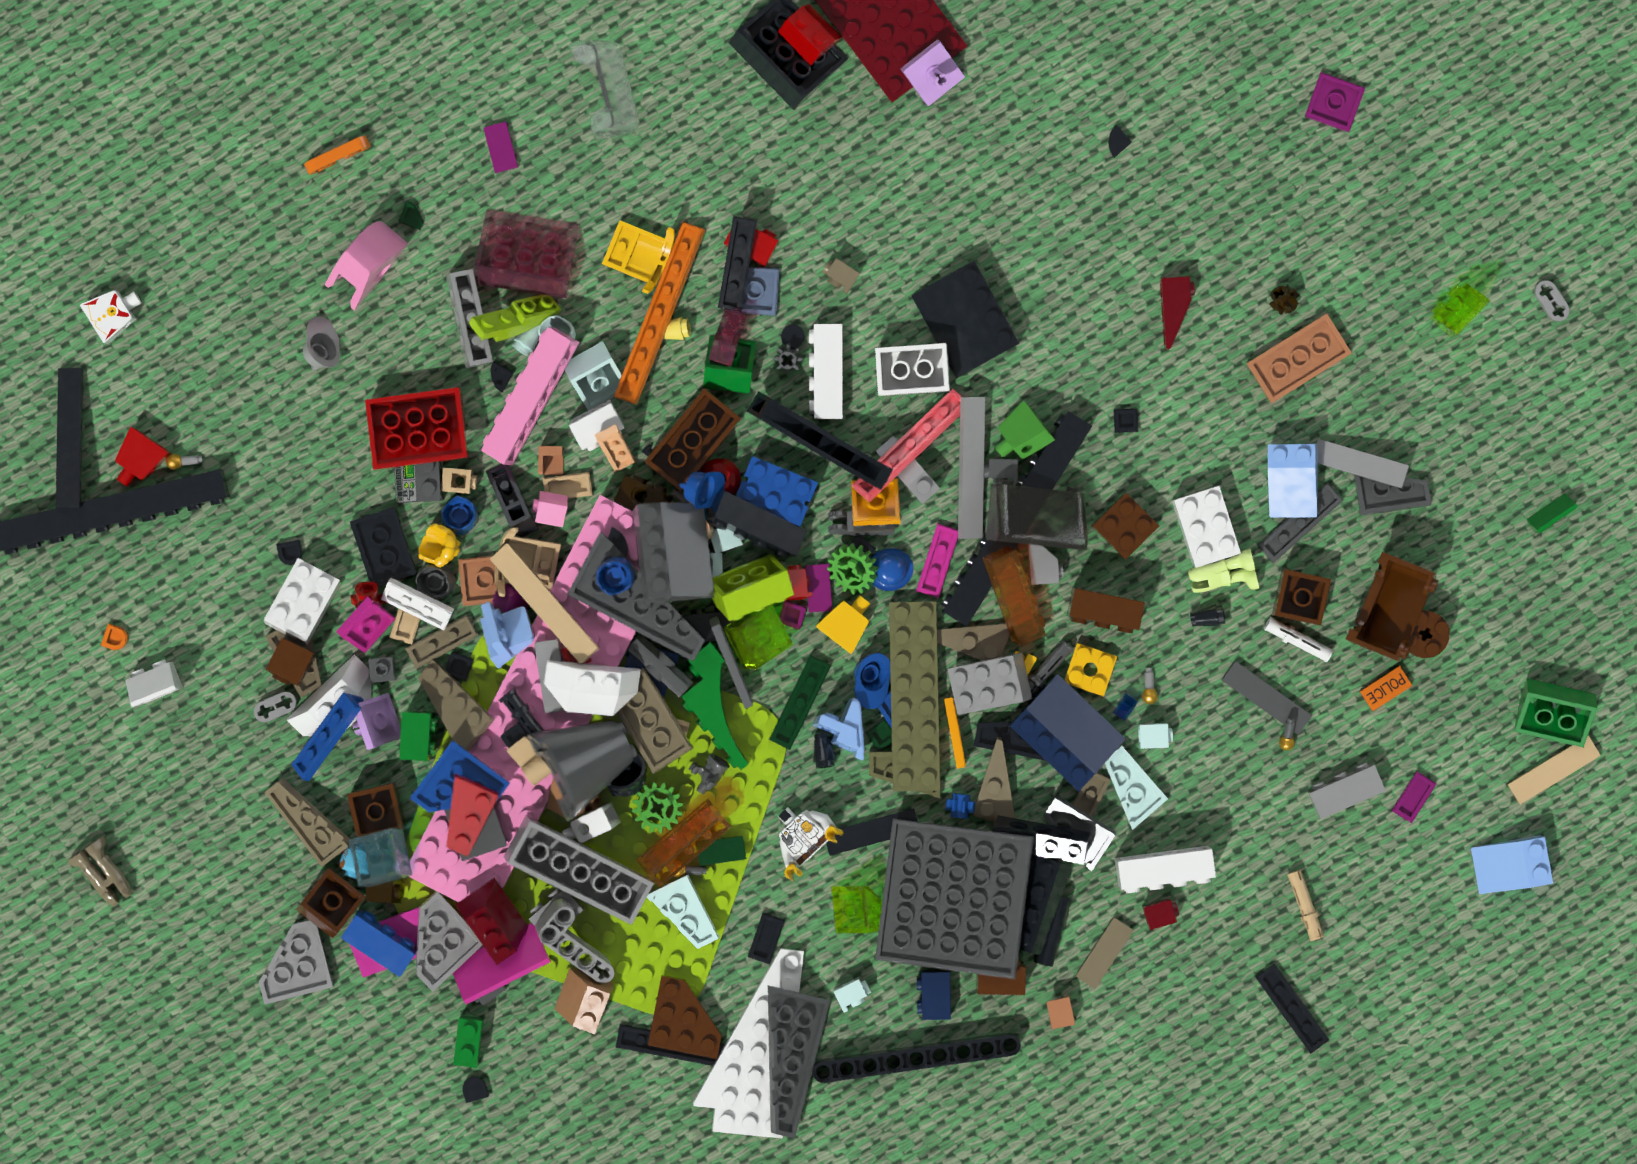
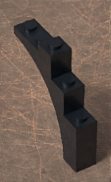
M759 391L746 411L879 490H882L893 469L847 444Z

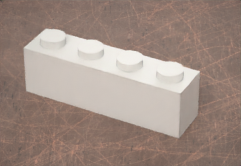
M814 324V329H809V344H814V353H809V367H814V377H809V391H814V400H809V414H814V419H842V324Z

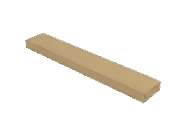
M506 543L490 558L493 564L580 664L585 663L600 649L510 544Z

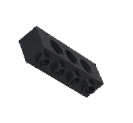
M999 815L993 827V832L1034 837L1032 855L1079 864L1085 863L1091 832Z

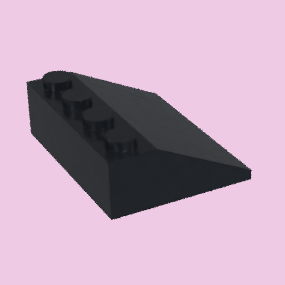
M772 0L741 26L728 43L795 110L839 69L848 58L834 45L816 62L810 65L778 32L785 21L799 7L792 0Z
M975 261L968 263L912 295L937 344H947L949 366L956 379L1020 344Z

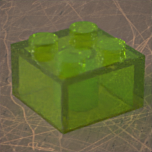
M772 604L766 606L761 611L748 613L743 618L734 620L723 628L744 669H758L793 645Z

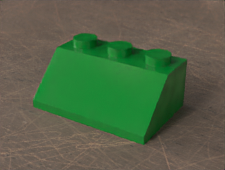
M1527 678L1519 701L1514 731L1584 748L1597 711L1596 694Z

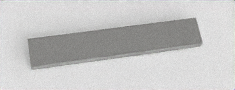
M960 397L958 538L960 539L983 538L985 397Z

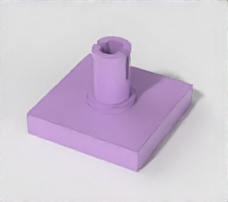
M939 40L933 42L901 68V71L927 106L931 105L965 78Z
M389 693L358 703L362 709L356 716L357 721L353 723V729L360 728L354 732L358 736H363L367 750L400 739L401 727Z

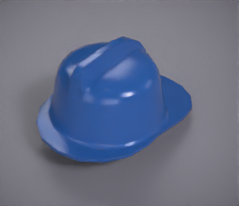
M693 472L687 481L680 483L679 486L684 489V498L692 503L696 509L712 507L716 494L724 491L725 478L720 472Z
M872 653L860 660L854 668V678L856 681L855 697L861 706L866 709H875L881 706L888 693L891 676L890 660L883 654Z

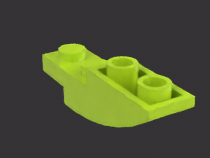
M549 293L512 301L510 307L473 316L469 324L481 340L494 338L496 342L541 325V322L547 317L559 314L561 308Z

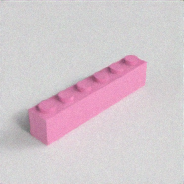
M548 327L541 333L536 350L531 352L528 357L529 363L525 370L518 375L517 385L508 394L503 411L496 416L492 431L485 436L481 451L503 465L514 464L580 342L557 328Z

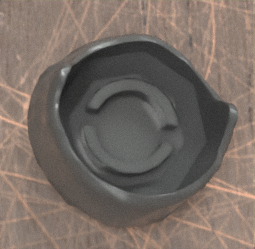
M429 563L418 572L416 577L417 591L439 601L447 598L455 585L454 574L446 566L440 568Z

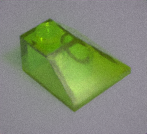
M869 886L831 887L836 933H873L879 931L882 900Z

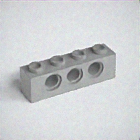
M473 269L449 273L446 279L466 368L489 364L493 362L488 339L481 340L469 324L473 316L483 314Z

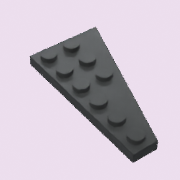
M768 985L771 1133L795 1138L830 1000Z

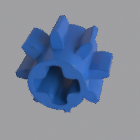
M953 793L952 799L948 798L946 801V810L951 811L950 817L968 819V813H974L975 801H970V795Z

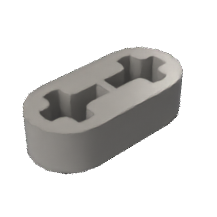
M1551 281L1539 282L1534 288V295L1547 316L1555 322L1565 320L1569 315V306L1557 287ZM1542 285L1551 288L1548 293L1552 300L1549 301L1546 295H1540L1539 292L1542 291ZM1552 302H1554L1557 307L1562 306L1564 308V310L1561 312L1563 315L1562 317H1560L1559 315H1553L1552 312L1555 310V308L1551 304Z
M281 692L256 704L254 716L260 722L276 719L296 708L297 697L292 692ZM284 695L287 698H292L293 702L290 703L289 709L286 706L280 708L277 706V703L283 701L282 696ZM262 705L265 708L273 706L275 709L268 713V718L264 715H259Z

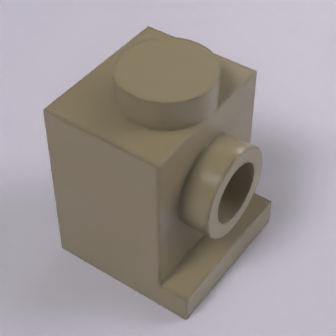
M837 258L834 262L829 260L822 273L829 277L827 282L838 289L843 286L845 294H848L860 273Z

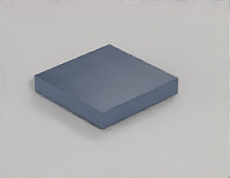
M749 267L742 312L729 310V313L776 316L779 268Z

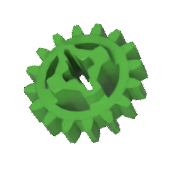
M851 543L848 547L843 544L828 559L830 565L827 570L833 572L829 578L836 579L835 586L842 585L843 592L850 589L852 594H855L857 591L863 593L866 589L869 590L874 584L873 582L878 578L875 573L879 570V567L873 566L876 558L870 559L869 555L871 552L867 551L864 553L862 545L856 549L854 543Z
M653 782L652 788L644 785L645 792L640 791L637 793L640 799H633V803L637 805V808L632 809V812L639 815L635 821L642 820L641 828L643 829L648 825L650 826L651 833L655 828H658L659 833H662L665 826L668 830H671L670 823L678 824L679 821L675 817L676 815L682 816L683 812L678 810V807L683 806V802H677L680 793L674 795L672 793L674 787L666 789L665 782L662 783L661 787H658L656 782ZM654 792H662L668 796L660 798ZM647 797L649 802L648 808L642 811L643 800ZM654 801L657 804L662 803L664 805L661 809L662 815L658 811H652ZM673 804V814L669 818L666 813L667 808ZM647 818H658L661 823L651 822Z

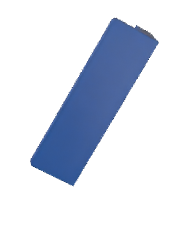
M345 692L340 696L291 764L302 780L310 781L362 709L358 705V703L364 701L362 697Z

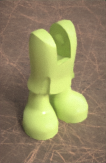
M1251 549L1243 550L1240 554L1226 560L1222 559L1197 568L1193 567L1188 571L1189 578L1192 580L1191 588L1195 593L1210 591L1222 586H1230L1231 583L1245 582L1252 590L1259 589Z

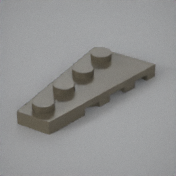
M432 659L418 676V679L452 739L469 752L495 719L437 661Z
M284 778L264 792L321 867L354 843Z

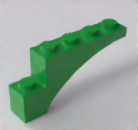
M710 642L698 652L694 661L688 660L691 663L688 668L696 677L701 675L703 679L681 696L684 700L681 704L689 714L692 712L696 714L699 718L696 722L704 732L710 731L714 736L711 739L714 745L719 750L723 748L729 756L726 759L734 769L739 767L742 770L749 762L739 750L732 737L722 705L721 669L725 659Z

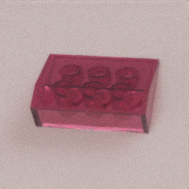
M486 210L474 266L476 284L567 298L579 224Z

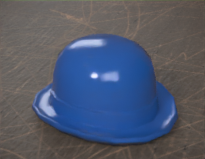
M887 548L876 552L870 558H876L873 566L879 567V570L875 573L878 578L873 582L877 589L895 591L904 587L913 575L911 558L902 550Z

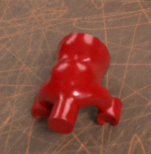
M375 582L358 583L355 586L356 595L350 596L351 604L355 605L356 609L367 596L380 606L387 603L381 600L383 594L377 595L378 585Z

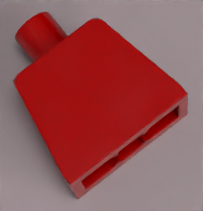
M130 427L115 459V462L123 467L116 479L127 487L135 476L141 480H146L166 460L171 452L135 427Z

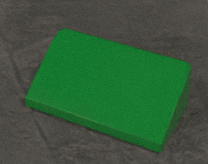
M1564 493L1526 520L1535 533H1541L1577 509L1578 506Z

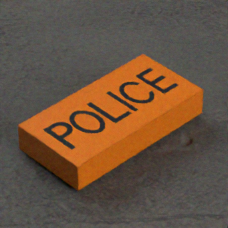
M1398 666L1359 692L1370 709L1374 711L1410 688L1412 684L1401 667Z

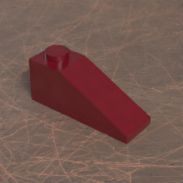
M1190 276L1160 279L1164 350L1171 349L1191 302V296L1195 295L1194 281L1190 282Z

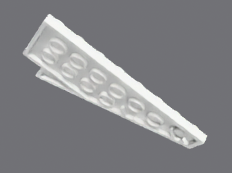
M779 948L694 1098L693 1106L714 1108L712 1132L783 1138L782 1135L771 1133L768 985L799 992L804 951Z

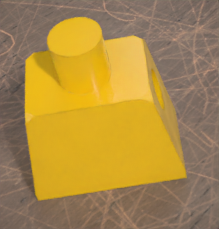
M860 595L851 606L843 600L816 627L852 654L869 623V620L862 614L871 603Z

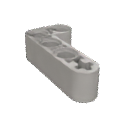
M557 899L552 902L535 925L540 941L597 982H610L614 977V969L610 960L568 930L575 919V913L571 904L566 899ZM560 910H568L563 916L557 915ZM546 928H553L550 933L543 934ZM564 941H571L568 946H561ZM584 953H588V954H589L586 959H583V960H580V959H579V957H580L582 954H584Z

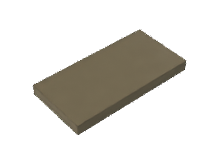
M642 668L640 669L638 693L616 713L652 773H656L694 747L647 669Z

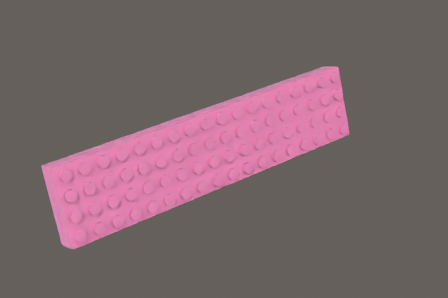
M599 495L550 592L600 648L591 656L592 662L587 664L619 667L637 631L567 595L600 531L608 538L612 527L619 530L627 542L626 558L640 572L633 511ZM537 615L532 625L533 642L516 655L487 711L495 720L469 751L472 755H477L479 760L510 782L509 786L494 804L508 846L462 861L458 852L446 847L449 822L445 811H436L403 873L457 902L493 878L504 889L515 866L507 863L503 857L524 817L528 816L539 821L547 806L553 780L551 773L533 786L522 772L520 766L508 754V746L500 736L519 721L512 719L511 712L504 703H500L498 700L510 690L516 688V693L525 704L528 703L529 712L544 731L589 724L594 715L566 712L565 710L545 713L534 643L558 639V637L539 615ZM558 639L560 650L566 648L565 645ZM560 651L561 661L566 662Z

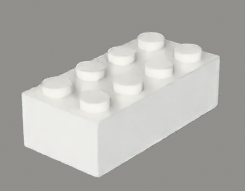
M1209 846L1115 858L1118 886L1121 890L1126 891V893L1140 892V887H1148L1150 890L1163 889V884L1170 883L1173 887L1186 886L1187 881L1192 880L1197 884L1211 882L1210 878L1216 877L1213 851Z

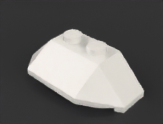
M354 654L286 720L301 735L312 737L343 692L360 696L364 701L372 698L369 668ZM356 717L354 718V720L352 721V723L349 725V727L356 721Z
M547 660L544 684L566 712L613 716L638 693L641 670Z

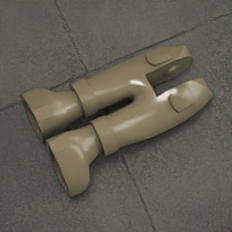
M102 835L89 844L85 850L82 849L71 857L68 862L73 867L83 869L82 873L88 878L98 894L107 903L115 907L120 901L111 887L115 885L125 898L131 896L133 892L121 870L110 860L108 854H104L107 839ZM88 854L96 861V864L102 869V871L107 877L106 879L97 870L96 866L91 863Z

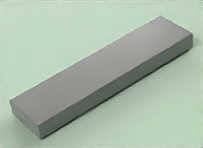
M1321 439L1317 440L1318 464L1403 489L1409 465Z

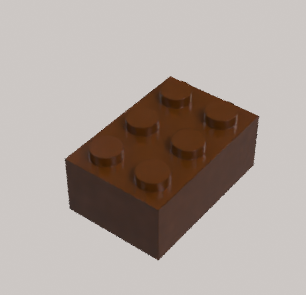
M1072 588L1067 616L1072 617V622L1086 624L1087 620L1095 621L1094 626L1110 629L1111 624L1118 626L1117 631L1133 634L1134 629H1140L1145 602Z

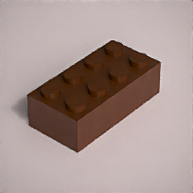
M704 388L644 462L683 492L684 489L679 486L680 483L686 482L693 472L701 470L741 421V418Z

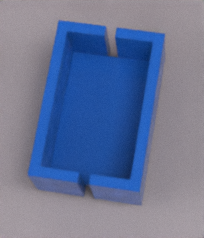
M752 456L744 475L748 477L747 482L742 480L736 497L801 527L808 506L804 505L805 501L811 502L818 482Z

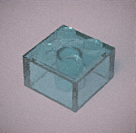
M390 828L349 840L358 886L373 887L413 876L403 829Z

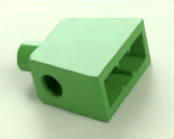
M1023 401L1000 424L998 429L1005 439L996 445L995 449L1003 458L1014 450L1023 459L1052 443L1055 439L1035 412Z

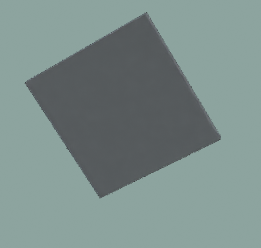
M893 819L875 960L1016 979L1034 837Z

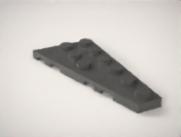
M600 531L567 595L694 661L705 640L668 601L643 604L640 572L632 563L635 583L631 588L619 594L609 595L598 586L596 572L603 561L612 557L627 559Z

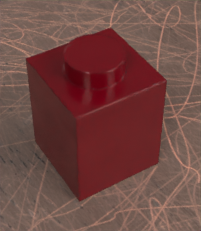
M1170 898L1142 906L1149 930L1177 923L1176 916L1180 915L1176 902L1172 903Z

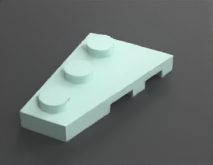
M688 874L647 895V898L678 927V930L697 949L720 938Z

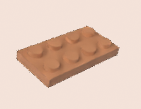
M1325 314L1249 361L1246 365L1269 402L1273 403L1352 353L1328 314Z

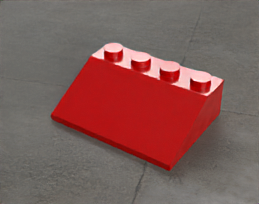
M459 387L365 400L373 470L468 458L463 397Z

